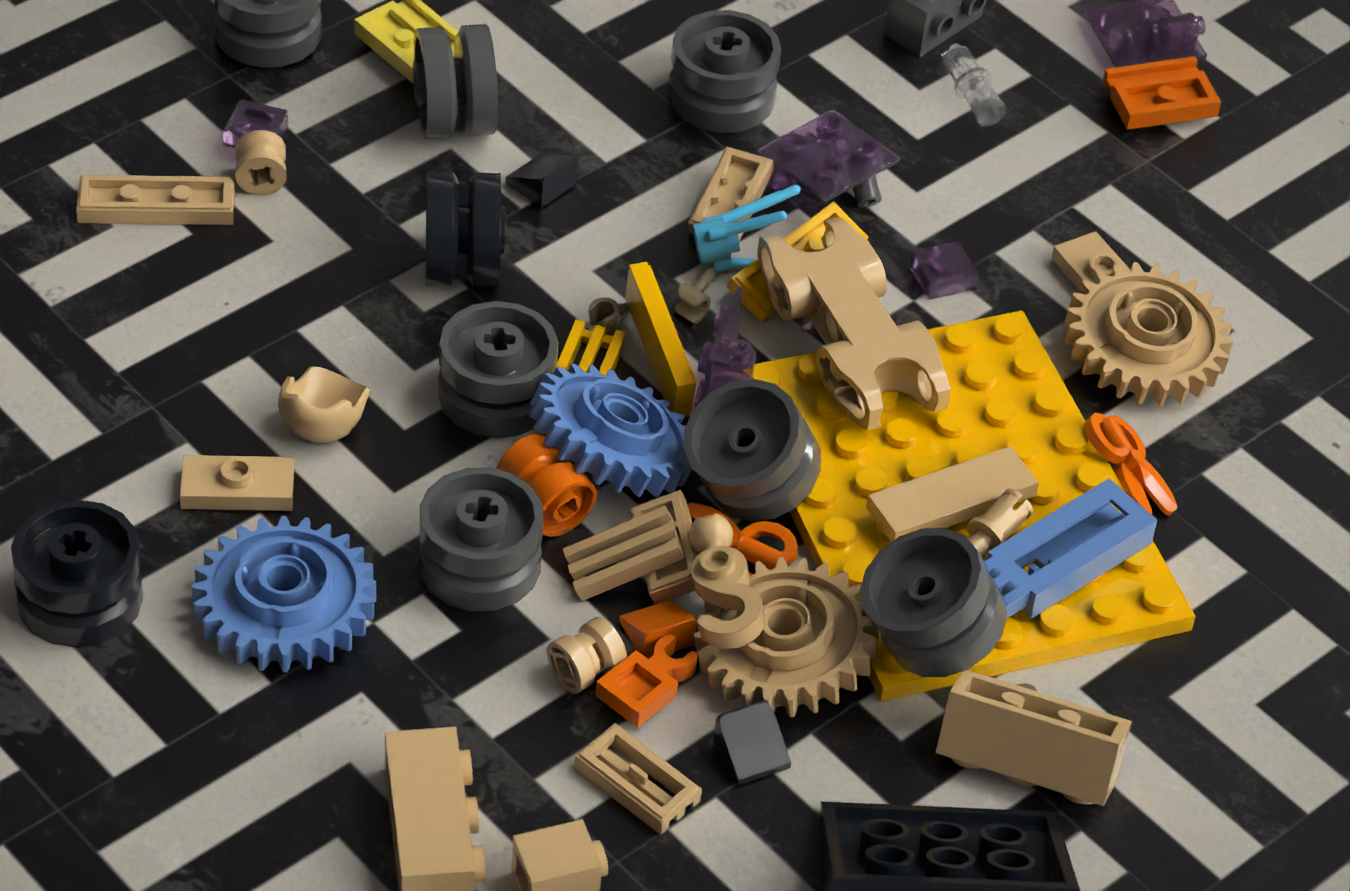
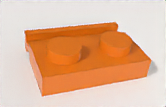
M1195 56L1105 69L1102 84L1104 88L1110 89V99L1127 130L1218 117L1221 101L1203 70H1198V60Z

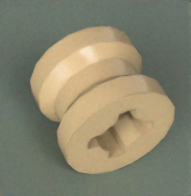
M266 130L251 131L240 137L235 145L237 161L236 181L240 188L255 195H267L278 191L286 181V165L284 163L286 160V145L282 138Z

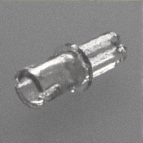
M958 43L949 45V50L942 54V62L955 82L954 90L957 96L967 101L979 124L989 126L997 123L1003 118L1006 110L1005 104L999 99L991 86L992 78L990 73L985 68L979 67L966 46L960 47Z

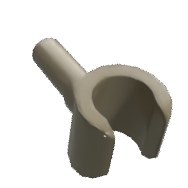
M707 267L692 285L687 283L680 285L678 296L682 300L675 306V313L694 324L704 318L711 304V298L704 294V291L717 275L714 268Z
M606 297L594 300L588 309L590 324L596 325L602 321L601 326L606 327L605 334L614 336L616 329L621 330V320L631 314L627 302L618 304L615 300Z

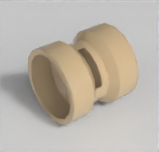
M595 617L584 623L579 628L577 635H563L550 642L547 646V658L553 674L567 691L578 694L592 686L596 676L599 674L605 675L627 658L626 649L620 635L602 617Z

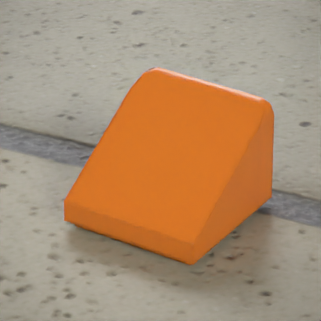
M672 600L619 616V622L635 650L647 659L654 655L656 642L669 634L676 637L675 651L694 646V633H696L697 622L691 613Z

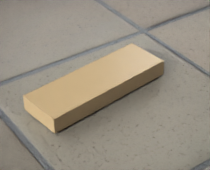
M80 175L76 209L77 223L233 225L235 177Z
M1009 446L868 495L866 508L892 542L899 536L922 528H946L983 515L998 501L1002 493L1009 488L1015 489L1023 495L1017 502L1034 497L1037 494L1039 482L1013 448Z

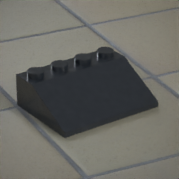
M821 801L823 891H1080L1055 811Z

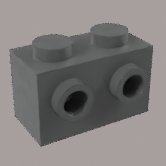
M889 0L884 35L920 58L980 18L987 0Z

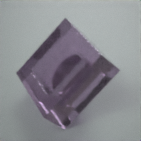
M240 99L223 130V145L235 149V145L240 137L255 130L270 131L282 138L288 127V110Z
M959 241L912 250L909 266L929 300L976 290L979 275Z

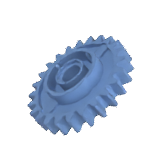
M571 364L568 371L558 366L553 374L546 373L530 402L533 408L529 413V417L537 420L533 428L534 431L547 435L543 442L544 446L558 448L560 450L557 457L559 461H573L576 464L575 472L577 474L586 471L592 473L594 481L598 485L607 480L612 483L616 492L619 493L624 486H627L638 497H641L645 489L655 497H659L662 490L672 493L676 490L677 486L683 487L692 471L684 452V429L686 426L681 425L685 416L681 413L670 412L667 408L671 402L669 400L655 399L652 396L653 389L651 387L644 389L636 387L635 380L632 377L622 381L618 379L614 370L609 369L607 374L603 375L594 365H589L586 372L576 364Z
M281 516L276 527H270L263 518L258 519L256 531L251 532L244 526L238 525L236 540L219 536L218 551L205 550L204 565L195 567V583L192 584V603L194 605L196 623L203 624V637L205 640L217 638V648L220 654L236 649V661L238 664L244 663L250 657L258 658V668L261 671L271 661H278L281 670L288 672L291 662L295 660L300 661L309 670L312 668V657L318 655L324 660L332 662L333 647L350 651L352 649V635L364 637L366 634V620L374 619L376 580H373V564L364 562L363 547L350 549L349 534L346 533L336 538H331V524L328 523L318 530L310 529V519L307 517L298 526L293 527L286 516Z

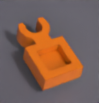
M672 634L663 636L656 642L654 655L649 659L635 650L596 682L595 696L635 727L639 728L677 697L678 682L689 679L695 673L698 654L692 650L684 658H671L670 656L675 651L676 637Z

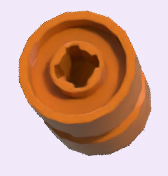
M533 433L519 439L510 446L500 458L496 469L513 473L532 486L542 501L543 535L548 537L560 536L573 530L589 515L597 500V489L584 473L577 474L575 472L576 464L571 463V460L559 461L557 459L560 453L558 448L544 446L543 442L547 435Z

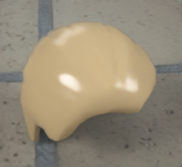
M311 366L297 381L294 380L293 376H287L279 393L278 408L284 424L289 429H292L293 433L298 437L314 443H330L342 439L356 426L362 417L370 394V388L333 371Z

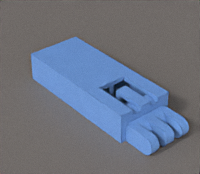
M1108 478L988 551L987 559L984 563L987 566L989 575L995 580L1003 595L1007 618L1022 610L1032 619L1152 544L1157 519ZM1035 561L1043 567L1040 569L1035 564L1029 566L1028 573L1025 570H1023V568H1025L1026 566L1030 565Z

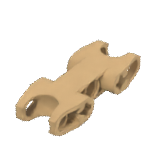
M839 217L823 221L825 231L821 240L824 250L819 252H804L794 249L780 235L773 233L759 237L757 258L768 289L769 300L784 321L788 322L808 316L826 344L820 346L816 352V364L820 379L834 403L858 426L866 430L881 426L880 416L884 409L881 399V393L899 391L909 394L926 410L933 412L948 407L951 389L935 340L920 321L916 320L896 326L879 300V297L884 296L887 290V280L883 264L869 241L860 235L847 221Z

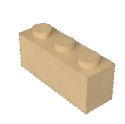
M965 670L950 690L936 753L952 758L956 764L965 768H985L1007 775L1008 779L1022 786L1032 787L1038 785L1060 792L1068 800L1075 803H1095L1104 806L1117 782L1132 721Z
M456 727L385 732V776L398 890L475 891L476 882H485L486 870L483 845L472 846L471 834L479 833L476 797L466 798L464 786L472 785L473 781L470 750H459Z

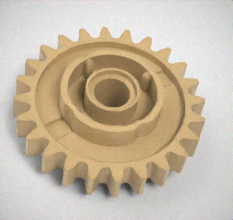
M1133 262L1130 272H1125L1118 264H1114L1110 276L1097 270L1093 282L1083 280L1079 292L1073 293L1063 327L1068 329L1064 342L1074 346L1070 356L1072 360L1085 361L1082 374H1099L1100 379L1097 387L1101 389L1110 384L1117 387V398H1122L1127 392H1133L1138 404L1142 405L1146 396L1150 395L1154 397L1159 406H1164L1167 395H1170L1179 404H1184L1188 392L1198 398L1201 397L1205 385L1214 387L1219 374H1223L1234 341L1228 337L1232 324L1222 321L1225 308L1210 306L1214 294L1212 292L1198 294L1195 291L1198 284L1197 280L1194 279L1185 284L1181 283L1178 270L1173 271L1169 276H1164L1161 274L1158 264H1154L1150 272H1144L1138 262Z
M780 557L775 569L768 570L760 561L756 562V573L750 576L749 586L758 592L762 600L765 626L757 638L749 644L738 648L721 649L713 647L702 640L698 626L700 616L710 615L726 621L733 620L742 614L740 611L721 608L704 600L705 613L696 616L698 632L694 633L699 667L701 672L708 673V681L711 688L722 686L724 700L727 702L742 696L743 707L767 700L774 712L778 706H784L790 717H795L797 708L801 704H805L813 713H817L819 699L826 698L837 705L840 703L839 688L855 692L857 690L856 675L869 676V659L877 658L878 630L873 626L863 609L860 593L861 585L849 587L848 573L846 572L830 577L828 563H823L815 571H811L808 569L807 558H802L795 568H789L784 558Z

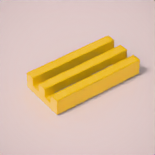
M576 319L556 368L560 366L568 371L576 358L581 343H585L587 347L578 367L586 372L589 365H593L601 347L608 350L599 372L606 375L609 369L615 371L625 346L626 332L616 329L614 336L605 334L606 327L597 324L593 331L585 329L586 322Z

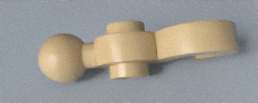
M715 513L714 515H706L702 518L697 517L690 527L689 540L696 552L700 553L691 564L693 586L697 595L703 600L721 608L740 611L742 614L733 620L726 621L710 615H702L698 619V626L702 640L709 645L721 649L738 648L749 644L760 635L765 626V614L758 592L749 586L750 576L743 553L730 547L733 529L726 517Z

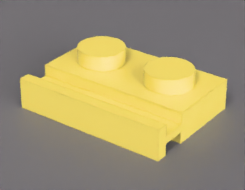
M392 0L354 19V34L412 83L414 37L417 28L442 27L450 38L454 58L455 37L458 31L421 0H404L400 3Z

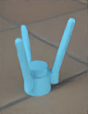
M790 186L721 215L703 218L704 222L692 224L700 264L713 262L716 272L730 269L742 270L756 260L750 258H731V253L740 251L738 234L784 221L787 218V213L785 211H778L737 223L734 221L798 195L801 191L800 186Z

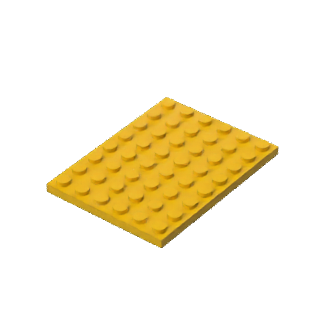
M1023 310L927 329L937 344L938 353L950 385L948 407L933 412L926 410L909 394L899 391L881 393V399L884 409L880 416L881 426L870 430L858 426L834 403L820 379L816 364V352L730 369L728 383L731 381L758 379L774 383L790 395L799 409L802 418L805 419L821 449V471L812 492L795 509L789 511L816 568L823 563H828L830 577L846 572L848 573L849 587L862 585L865 570L881 549L891 543L866 508L868 495L1009 446L1017 453L1039 482L1036 496L1025 499L1032 505L1033 514L1008 539L1108 478L1125 491L1109 462L1090 443L1084 429L1085 419ZM1025 500L1015 503L1012 507L1013 510L1019 508ZM973 518L946 528L963 534L969 539L970 535L967 525ZM1152 540V544L1032 619L1022 610L1007 618L1003 634L991 652L967 670L991 677L1192 630L1196 616ZM988 553L982 557L983 561L987 559ZM1035 561L1030 565L1026 566L1025 568H1023V570H1025L1028 573L1029 566L1035 564L1040 569L1043 567ZM879 632L877 658L869 659L870 674L868 677L880 702L952 686L962 674V672L947 677H921L904 670L890 654Z

